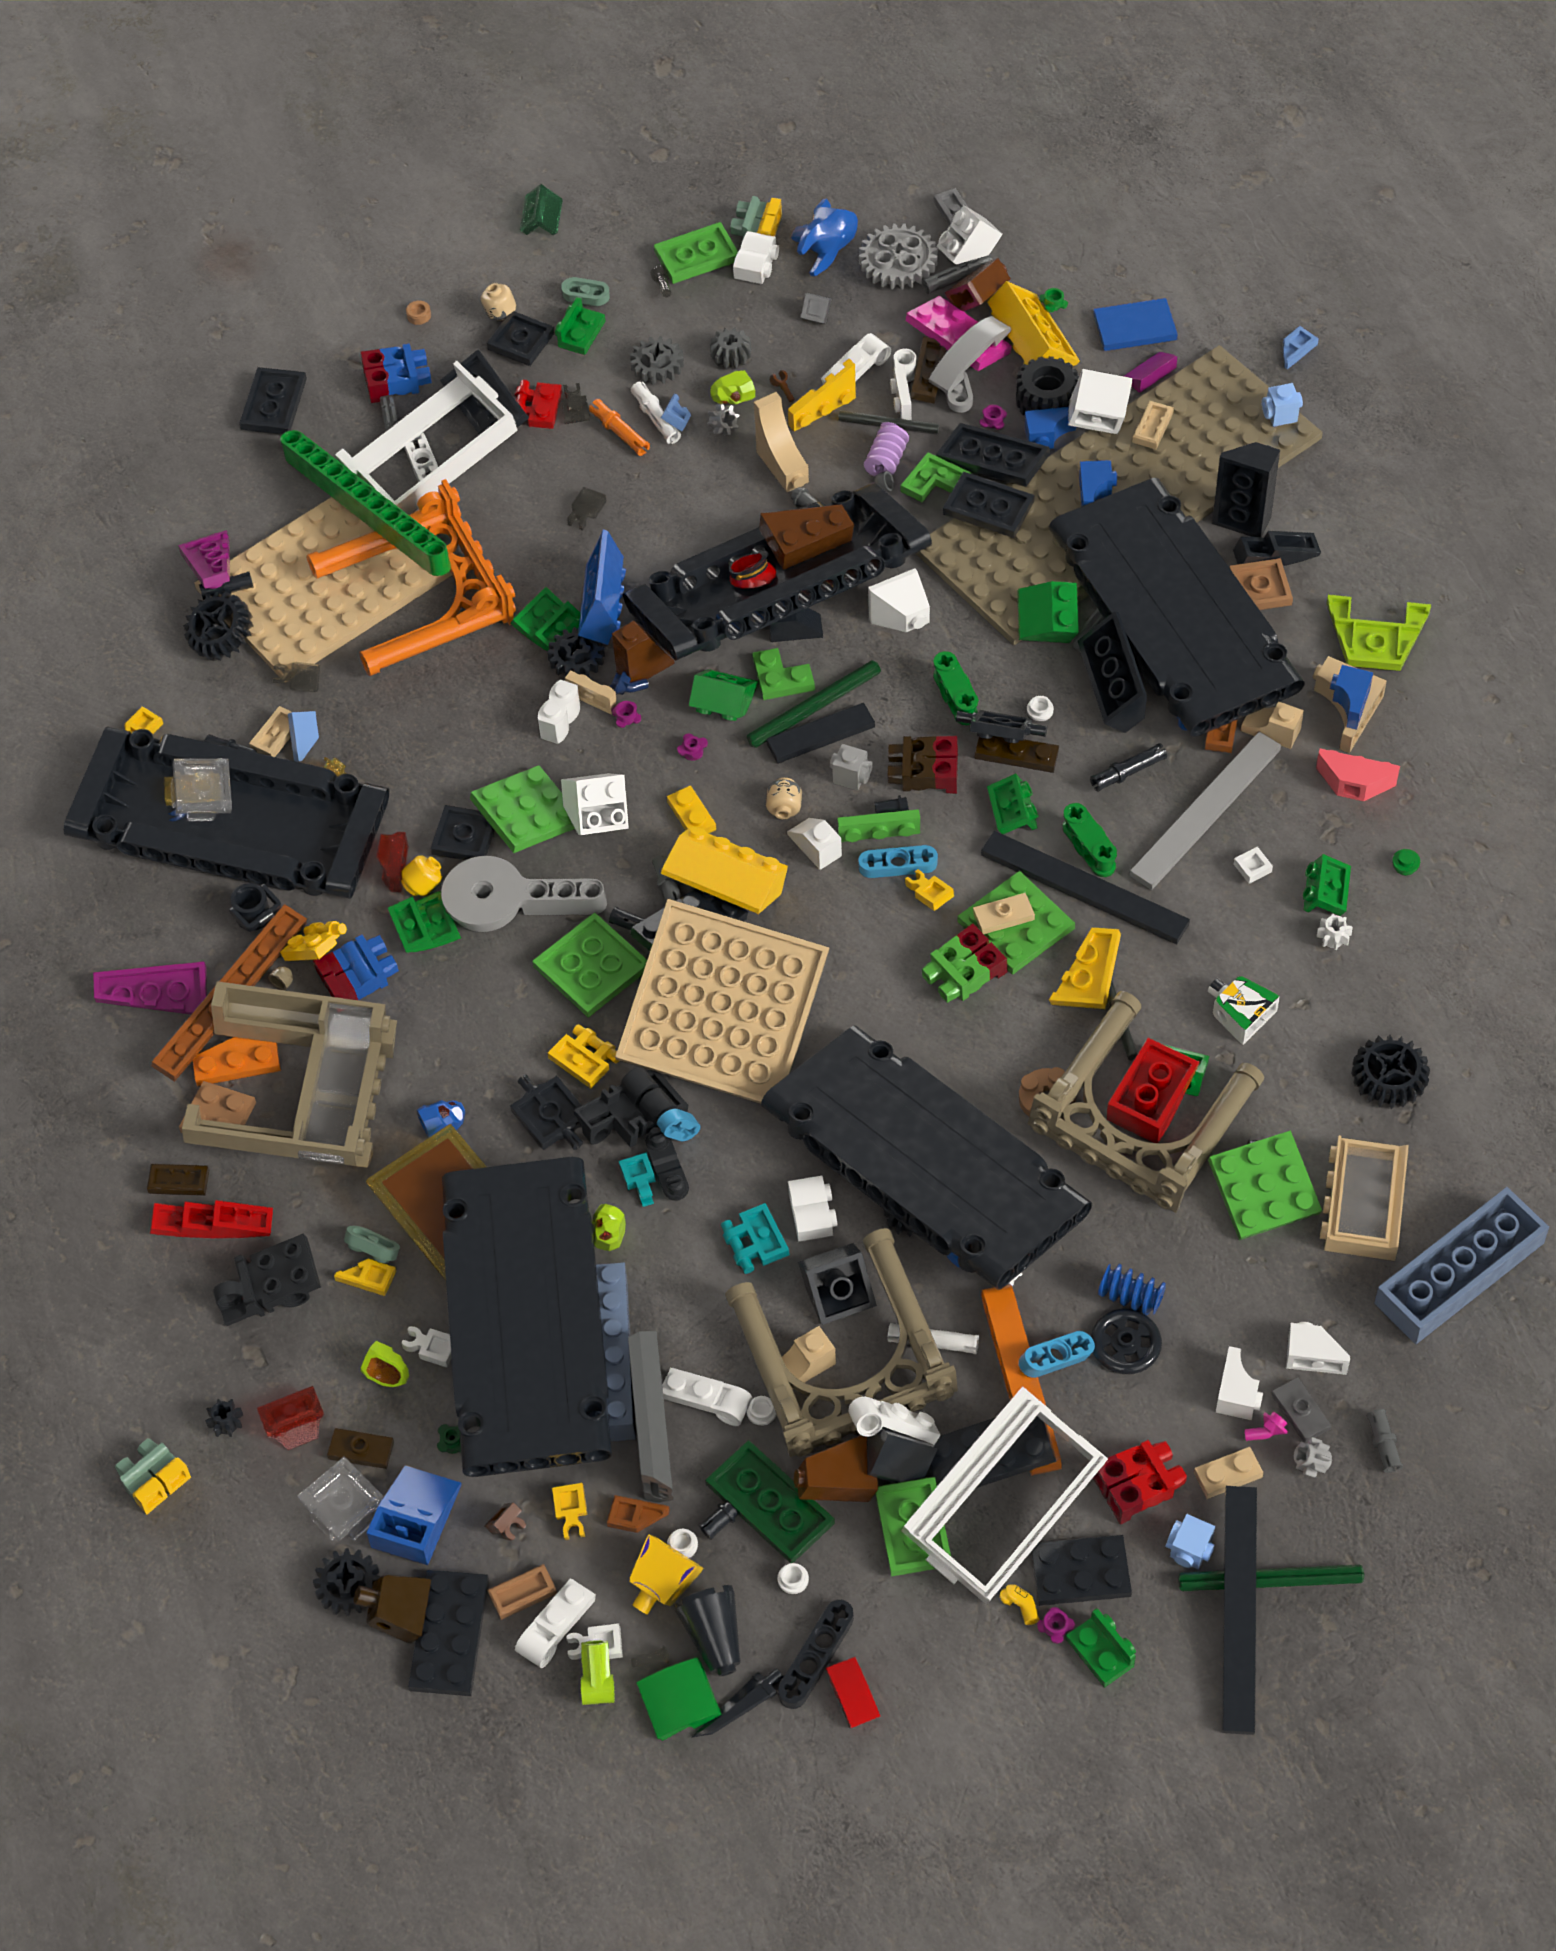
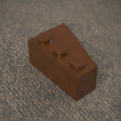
M842 504L761 513L759 524L761 534L783 570L852 541L854 524Z

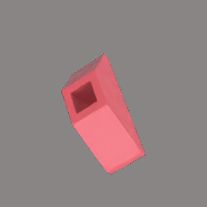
M1320 749L1316 769L1337 796L1366 801L1396 786L1400 766L1389 762L1366 759L1362 756L1343 754L1335 750Z

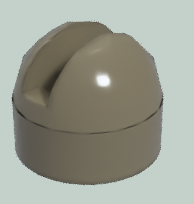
M279 966L271 972L268 978L277 989L285 991L293 981V974L288 967Z

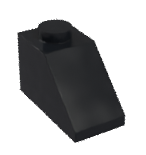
M806 608L769 625L771 642L823 638L821 614L810 608Z

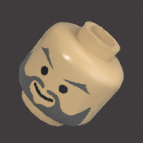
M491 284L481 295V302L485 312L493 320L504 321L516 309L515 299L507 285Z
M779 778L772 782L767 789V810L779 819H788L795 816L801 808V787L790 778Z

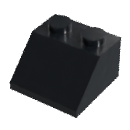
M853 1243L798 1262L806 1291L821 1325L877 1306L862 1252Z

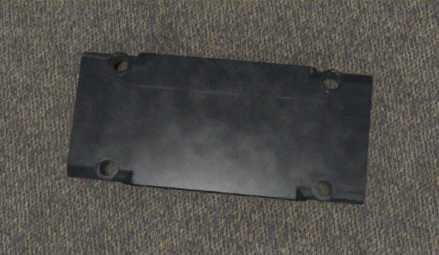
M1148 479L1062 514L1050 523L1049 530L1059 545L1065 550L1066 562L1073 567L1078 581L1104 619L1114 611L1119 612L1137 667L1158 696L1165 695L1169 701V712L1179 717L1191 736L1197 737L1278 703V701L1280 702L1292 697L1303 689L1305 681L1287 658V649L1283 644L1278 643L1277 635L1272 626L1191 515L1185 516L1181 510V501L1177 497L1170 495L1160 479Z
M873 482L853 491V493L844 490L836 492L831 496V505L842 504L854 524L852 541L783 570L758 527L675 564L670 572L658 571L653 573L649 577L650 587L646 584L640 585L623 593V599L629 612L665 651L677 661L699 650L704 652L713 651L721 645V640L725 638L730 640L742 638L879 576L885 567H900L905 563L906 557L932 546V540L928 530L921 522L877 483ZM814 502L801 509L822 507L826 505L822 502ZM761 551L769 553L766 560L776 569V575L771 583L749 589L738 588L731 584L729 566L733 561L751 553Z
M106 727L68 811L63 831L66 836L97 842V845L104 850L117 847L120 852L133 857L254 884H265L268 887L291 891L295 887L303 888L311 896L326 893L351 899L355 893L387 808L390 789L369 783H358L357 778L352 774H342L337 777L333 771L327 768L172 734H164L159 740L153 738V734L146 729H138L131 733V731ZM181 807L180 813L187 810V814L177 821H170L175 816H171L168 813Z
M856 1025L847 1029L766 1092L761 1106L777 1119L788 1124V1133L791 1137L803 1140L806 1148L939 1253L947 1256L953 1252L958 1256V1264L962 1270L970 1273L977 1272L979 1276L998 1290L1004 1288L1068 1234L1091 1211L1092 1202L1065 1183V1177L1061 1171L1052 1168L1048 1169L1047 1163L1038 1153L915 1061L905 1056L901 1059L893 1054V1046L890 1043L882 1040L876 1041Z
M563 1157L453 1171L442 1176L443 1214L445 1218L443 1244L456 1414L459 1417L458 1428L460 1431L463 1474L468 1477H481L599 1462L609 1459L612 1456L607 1407L609 1394L593 1228L589 1212L583 1159L579 1157ZM574 1199L580 1200L577 1203H569L571 1200ZM457 1214H463V1215H462L461 1217H459V1218H452L453 1216H455V1215H457ZM593 1411L601 1412L596 1417L588 1416ZM471 1427H480L476 1432H467Z

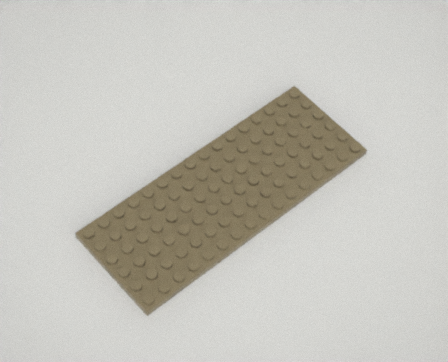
M1219 345L1128 404L1125 418L1118 434L1090 429L1050 455L1026 487L1011 482L1007 483L1006 486L1035 495L1034 503L1015 538L954 518L930 534L932 546L915 554L1014 646L1022 641L1019 640L1017 590L1019 588L1050 581L1077 583V603L1089 596L1078 581L1073 567L1066 562L1065 550L1059 545L1049 530L1050 523L1056 517L1081 507L1080 461L1111 460L1112 471L1117 472V486H1112V494L1151 478L1160 479L1170 495L1177 497L1181 501V510L1185 516L1191 515L1196 522H1199L1214 511L1219 458L1222 452L1254 442L1280 449L1279 468L1321 440L1323 432L1300 412L1298 422L1273 427L1271 420L1265 418L1262 410V398L1267 397L1269 386ZM1149 401L1174 407L1173 415L1157 449L1132 443L1133 435Z

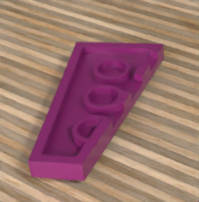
M227 530L178 545L182 557L205 589H215L221 587L223 583L230 581V543Z
M205 962L93 972L94 999L98 1003L191 1015L207 997Z

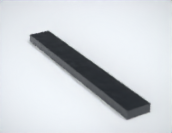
M995 830L981 850V856L1016 872L1020 871L1027 877L1176 945L1190 924V919Z
M1225 1487L1222 1733L1255 1734L1257 1487Z

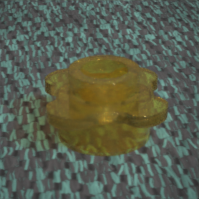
M323 757L322 760L326 762L323 768L333 771L337 777L347 774L344 770L346 766L334 757L331 761Z

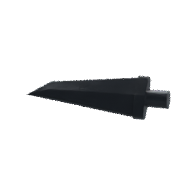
M777 1668L765 1677L757 1672L720 1708L722 1715L705 1723L691 1738L713 1735L759 1704L775 1696L777 1692L773 1686L784 1678L782 1673Z

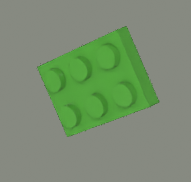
M721 222L654 244V252L673 284L733 264L738 253Z
M935 1477L878 1486L875 1497L891 1576L935 1569L926 1561L929 1555L901 1531L909 1519L937 1488ZM944 1525L932 1541L951 1556Z

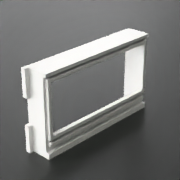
M458 361L453 363L458 377L353 458L344 449L335 454L344 466L408 515L418 508L417 502L424 494L433 491L438 492L441 480L446 479L448 483H451L518 431L513 415L496 399L499 397L498 394L480 376L474 378ZM470 395L476 397L498 421L394 501L369 474Z
M1022 1387L909 1519L901 1531L929 1555L926 1561L952 1584H955L957 1580L960 1581L987 1605L1108 1458L1081 1435L1076 1434L1056 1417L1048 1407ZM1038 1416L1090 1462L988 1584L984 1586L933 1542L932 1539L1033 1419Z

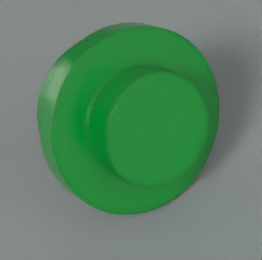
M1401 849L1394 854L1392 864L1399 874L1407 876L1418 870L1420 857L1413 850Z

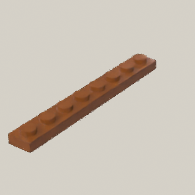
M284 904L219 982L255 986L281 955L280 951L288 945V940L296 936L306 925L307 918ZM215 987L152 1061L151 1067L174 1082L215 1034L211 1010Z

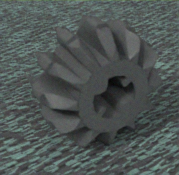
M735 327L729 331L724 328L723 333L716 332L714 338H711L710 341L712 360H715L717 366L724 365L726 369L729 366H734L737 369L738 364L746 365V361L751 355L750 338L746 336L744 330L737 332Z

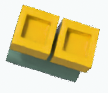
M752 196L751 202L738 201L736 217L745 219H732L730 226L731 234L743 236L744 239L745 234L749 231L775 237L782 217L781 199L771 198L770 203L760 202L758 197Z
M149 1438L142 1442L137 1449L138 1453L143 1457L137 1464H134L127 1457L115 1465L125 1491L146 1515L168 1497L165 1490L171 1495L191 1478L188 1468L182 1460L176 1458L163 1443L158 1445Z

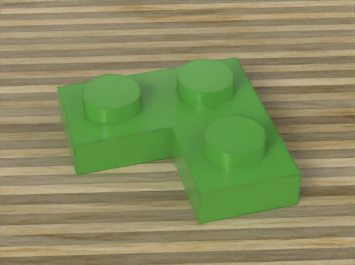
M928 452L901 484V492L923 502L935 486L952 493L963 471L970 472Z
M778 648L752 653L763 700L815 691L810 664L783 668Z

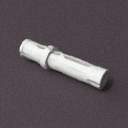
M644 382L635 383L631 387V393L639 401L641 410L649 415L668 444L676 443L680 439L681 433L677 428L661 418L664 411L659 405L658 398L650 393Z
M890 1323L888 1342L898 1343L900 1337L899 1324ZM930 1329L938 1349L977 1354L979 1335Z

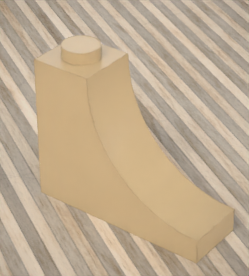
M774 392L755 401L757 454L786 492L809 483L808 465L798 451L788 429L781 397L777 392Z
M1328 656L1324 664H1319L1313 674V679L1316 680L1314 691L1330 700L1340 712L1345 727L1342 733L1340 750L1350 753L1383 699L1387 681L1373 675L1371 689L1357 730L1347 728L1346 712L1339 703L1332 701L1334 690L1330 689L1333 675H1339L1342 665L1353 666Z

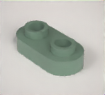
M571 277L566 279L561 285L562 296L569 302H574L576 297L582 298V304L601 306L610 299L609 287L602 281Z
M349 1226L346 1229L344 1242L348 1244V1248L351 1250L372 1255L373 1259L380 1263H389L397 1259L400 1246L395 1241L360 1226Z

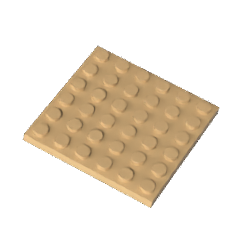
M667 899L615 1058L761 1104L766 1092L791 1072L829 953V947Z

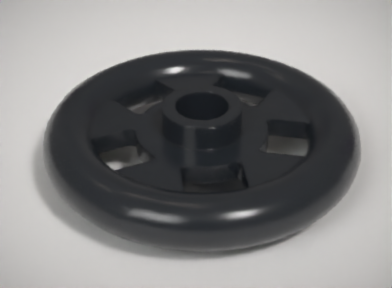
M1117 1309L1108 1312L1096 1322L1091 1332V1338L1095 1344L1093 1351L1095 1358L1102 1366L1115 1373L1128 1375L1140 1373L1152 1366L1161 1352L1162 1338L1157 1325L1151 1318L1139 1311ZM1132 1321L1139 1324L1138 1330L1125 1327L1126 1322ZM1112 1324L1118 1329L1114 1331L1112 1336H1109L1104 1331ZM1129 1337L1132 1341L1125 1343L1121 1338ZM1141 1337L1150 1338V1347H1140ZM1109 1344L1117 1352L1111 1357L1104 1350V1347ZM1137 1354L1139 1360L1126 1362L1125 1356Z

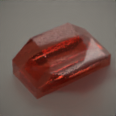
M396 832L393 835L380 834L377 859L383 867L382 881L391 892H402L401 873L403 868L406 867L409 850L406 832Z
M313 1386L257 1408L267 1437L276 1439L287 1450L318 1439L319 1424L324 1416V1412Z

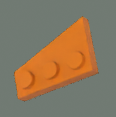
M233 1037L198 1054L193 1059L197 1086H201L203 1081L214 1084L281 1071L278 1045L275 1042Z

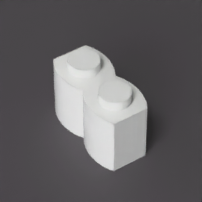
M747 231L742 241L741 249L738 251L734 261V278L763 284L765 278L770 277L773 259L776 260L778 257L779 245H776V237Z
M559 680L553 685L549 693V700L541 706L538 712L541 739L556 744L565 739L569 731V724L576 719L580 712L577 685L563 680Z
M822 1176L788 1181V1192L798 1242L833 1236V1227L837 1226L835 1209L829 1210L827 1202L832 1201L830 1184H824Z

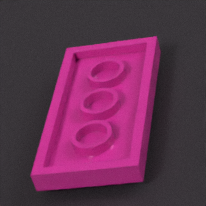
M941 296L909 311L905 319L906 322L929 338L937 340L946 350H949L965 332L978 323ZM1002 340L996 347L991 344L970 366L980 371L1009 355L1012 345L1005 340Z

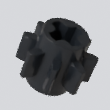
M217 1399V1403L212 1408L207 1407L206 1410L210 1418L206 1419L205 1422L208 1428H214L216 1437L221 1434H228L232 1437V1433L237 1428L243 1427L238 1419L243 1416L241 1407L235 1408L233 1399H230L228 1402Z

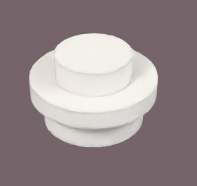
M1036 696L1027 705V714L1035 721H1046L1053 715V704L1045 696Z
M757 1396L750 1402L747 1409V1417L753 1424L763 1426L770 1424L775 1419L776 1412L770 1398Z
M687 1529L674 1531L667 1540L669 1546L688 1558L692 1557L698 1548L696 1535Z
M787 1564L778 1573V1584L788 1594H798L808 1585V1573L799 1564Z

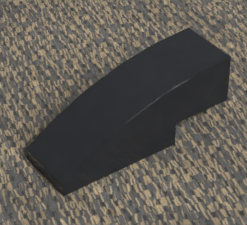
M1267 531L1264 537L1241 536L1233 549L1238 565L1281 558L1283 566L1306 561L1321 554L1315 534L1309 532Z

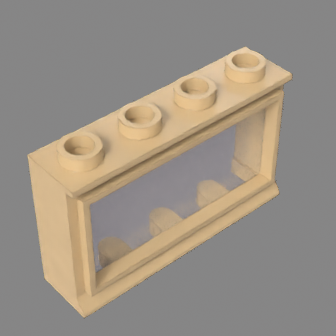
M1340 1135L1338 1136L1337 1145L1331 1146L1329 1163H1334L1333 1171H1328L1326 1188L1331 1189L1330 1196H1325L1323 1213L1328 1214V1221H1322L1320 1239H1325L1324 1251L1395 1261L1399 1245L1409 1145L1395 1146L1341 1138Z

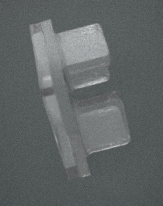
M228 759L173 760L171 797L172 808H176V813H187V821H213L218 813H231L232 802Z
M345 1457L298 1495L299 1501L310 1512L313 1522L331 1540L336 1538L338 1541L347 1534L355 1540L364 1533L371 1524L374 1511L384 1498Z

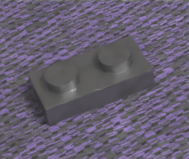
M956 188L934 195V204L949 226L955 213L961 210L963 205L968 207Z

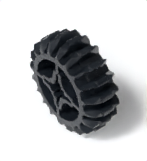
M216 591L214 596L206 593V600L198 599L199 605L196 608L190 607L192 614L185 616L188 623L183 625L186 631L184 636L188 641L189 647L195 650L199 656L209 660L215 658L220 661L223 656L231 658L232 651L239 653L238 647L241 644L247 645L244 640L245 637L252 636L248 630L254 627L251 621L253 618L252 613L249 611L248 605L237 595H232L226 591L223 594Z
M1391 1034L1386 1040H1383L1378 1035L1375 1043L1368 1039L1365 1047L1361 1046L1358 1049L1352 1063L1351 1074L1354 1077L1353 1083L1354 1087H1360V1096L1368 1094V1102L1377 1100L1379 1108L1384 1103H1389L1391 1109L1395 1106V1103H1398L1402 1108L1406 1105L1407 1101L1413 1104L1417 1096L1421 1097L1424 1093V1089L1428 1086L1430 1068L1427 1066V1057L1422 1056L1421 1048L1413 1049V1040L1407 1044L1403 1043L1402 1036L1398 1041L1393 1040ZM1403 1063H1404L1406 1066H1408V1068H1409V1069L1411 1070V1072H1412V1075H1411L1410 1073H1408L1409 1070L1406 1069V1068L1403 1066ZM1369 1068L1373 1070V1074L1378 1077V1080L1373 1077Z

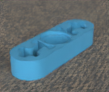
M928 845L867 850L859 856V872L867 878L915 874L917 869L923 873H930L937 867L938 854L933 847ZM926 856L929 862H923L922 857ZM901 857L906 862L902 866H894L890 861L893 858ZM910 857H913L914 864H910ZM886 859V866H883L882 860ZM873 861L874 867H869L868 862Z
M1076 1331L1029 1347L1019 1358L1018 1364L1025 1375L1036 1378L1085 1361L1094 1351L1095 1344L1090 1335L1082 1331ZM1074 1344H1075L1076 1346H1082V1347L1075 1348L1073 1351L1071 1350V1348L1074 1346ZM1051 1349L1058 1350L1062 1354L1063 1360L1053 1357ZM1042 1357V1361L1039 1363V1365L1037 1363H1032L1034 1361L1039 1360Z

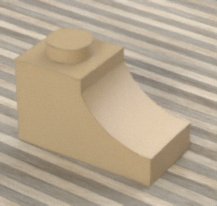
M1278 701L1275 707L1263 708L1247 715L1242 723L1241 732L1252 736L1261 732L1281 744V746L1291 749L1301 730L1304 710Z
M820 1326L795 1339L793 1346L782 1356V1360L787 1369L797 1379L805 1383L836 1364L835 1347Z

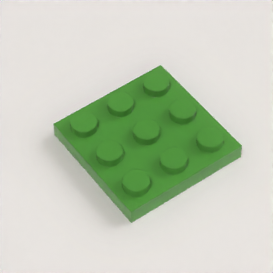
M539 765L471 792L470 800L513 853L575 829L563 807L562 792Z
M1020 871L959 914L957 922L964 929L972 923L979 929L973 914V907L1026 893L1034 911L1035 920L984 934L989 939V943L992 942L1007 958V970L1012 975L1075 929V922Z
M594 912L535 958L532 963L533 967L589 1018L643 975L647 959Z
M1291 1130L1208 1158L1239 1240L1318 1215L1322 1212Z

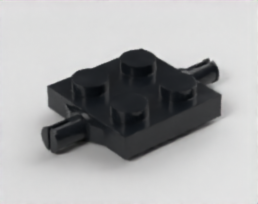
M980 710L978 713L957 711L956 722L971 724L970 732L977 733V736L981 738L998 736L1003 737V740L1006 742L1018 743L1019 740L1023 741L1026 735L1032 734L1046 737L1048 726L1032 724L1031 718Z
M525 1074L523 1078L520 1077L518 1084L522 1086L526 1093L521 1099L510 1105L511 1112L539 1146L545 1150L557 1141L566 1139L573 1150L578 1149L577 1146L580 1148L583 1141L575 1134V1130L582 1126V1123L574 1115V1110L582 1105L556 1075L546 1083L535 1085L528 1075Z

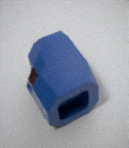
M441 1100L431 1105H423L416 1110L420 1124L429 1140L438 1139L456 1131L463 1124L465 1118V1109L462 1103L454 1100L448 1102Z

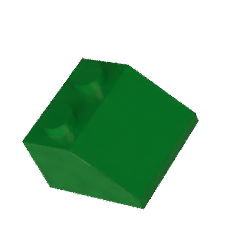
M1050 581L1017 590L1019 640L1070 643L1078 634L1077 583Z
M707 669L694 676L689 706L696 707V711L702 714L716 712L722 714L721 718L736 721L737 718L746 715L759 681Z

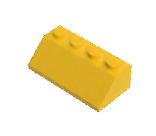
M1006 281L988 300L987 303L992 309V316L1011 328V332L1007 337L1013 342L1014 345L1012 347L1015 352L1023 358V365H1028V361L1032 359L1036 361L1038 357L1049 358V356L1057 360L1059 358L1064 359V363L1069 362L1073 366L1080 362L1049 312L1045 310L1044 304L1039 301L1037 294Z
M689 827L679 835L661 870V874L759 914L781 895L788 866L779 863L773 857L757 854L751 848L735 845L724 837L708 834L702 828Z

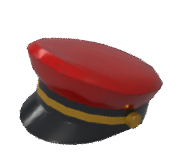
M767 551L751 553L733 561L729 566L731 584L738 588L749 589L771 583L776 575V569L766 560L769 553Z

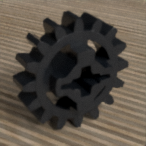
M573 627L572 633L563 630L562 637L555 635V642H549V650L547 651L548 661H550L551 669L556 668L558 676L565 673L566 677L570 671L590 678L589 672L597 673L598 665L603 666L604 664L603 657H605V651L602 643L578 636L576 627Z
M345 1548L344 1555L339 1556L337 1551H333L334 1559L330 1561L324 1557L322 1561L325 1567L316 1568L315 1570L319 1577L313 1579L314 1587L317 1589L315 1591L318 1600L322 1599L321 1603L324 1609L332 1605L331 1609L335 1615L339 1613L340 1609H344L345 1615L349 1616L351 1609L354 1608L360 1614L362 1613L361 1606L354 1604L356 1589L358 1586L372 1589L374 1582L380 1578L377 1575L380 1573L377 1564L372 1565L373 1560L370 1555L363 1558L362 1552L359 1549L354 1555L350 1554L349 1548ZM354 1566H357L363 1570H356ZM349 1574L351 1579H349L347 1589L345 1590L344 1585H346V1580H348ZM332 1594H338L341 1598H337Z

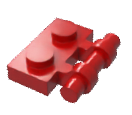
M521 380L520 385L516 388L515 397L529 416V427L554 429L562 395V385L537 382L536 389L531 390L529 389L530 382L528 380ZM525 402H532V406H525Z

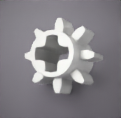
M1332 914L1327 920L1321 919L1320 928H1318L1316 936L1323 938V947L1328 946L1337 950L1342 944H1349V936L1352 934L1353 927L1347 926L1346 917L1342 918Z

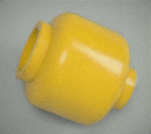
M422 855L416 856L402 870L401 883L403 887L414 896L428 895L442 880L441 865L431 856L429 858Z

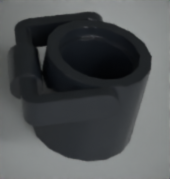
M247 883L240 885L232 892L230 898L232 908L229 909V912L241 928L252 932L265 927L275 917L274 914L281 908V902L265 884L259 886ZM267 897L274 903L271 908L269 907Z

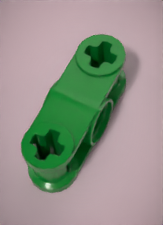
M947 651L938 653L933 661L935 667L933 678L955 720L957 711L978 713L976 709L979 702L978 696L973 690L967 674L964 673L957 657ZM957 722L965 726L971 725L969 723Z
M1080 803L1067 805L1063 813L1065 819L1063 822L1064 834L1095 875L1099 877L1111 876L1116 870V847L1084 805Z

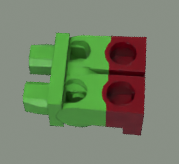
M972 923L945 943L939 950L933 951L930 954L931 962L922 969V977L928 984H933L940 978L945 982L938 987V993L946 1003L957 997L964 1001L969 997V994L979 990L986 982L994 977L999 979L1007 973V958L992 942L989 943V939Z

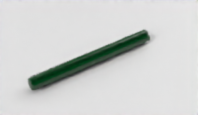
M871 660L749 733L746 737L749 745L754 748L759 747L767 742V738L784 732L877 676L881 672L879 664Z
M1362 1565L1256 1569V1588L1357 1584L1364 1581ZM1224 1571L1180 1573L1178 1577L1179 1588L1181 1591L1223 1590Z

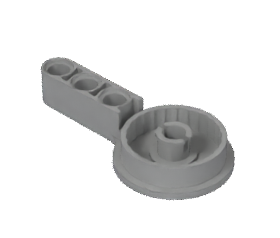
M478 856L461 862L446 876L441 890L444 908L451 918L462 927L476 932L493 931L505 926L515 917L519 908L523 909L524 915H592L594 912L596 914L603 912L607 906L604 886L597 879H526L521 876L516 867L510 862L494 856Z

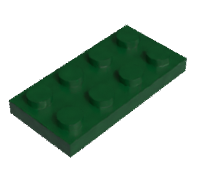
M749 1440L705 1480L706 1486L724 1502L730 1503L738 1515L790 1563H794L835 1524V1518L815 1500L799 1499L798 1488H795L794 1481Z

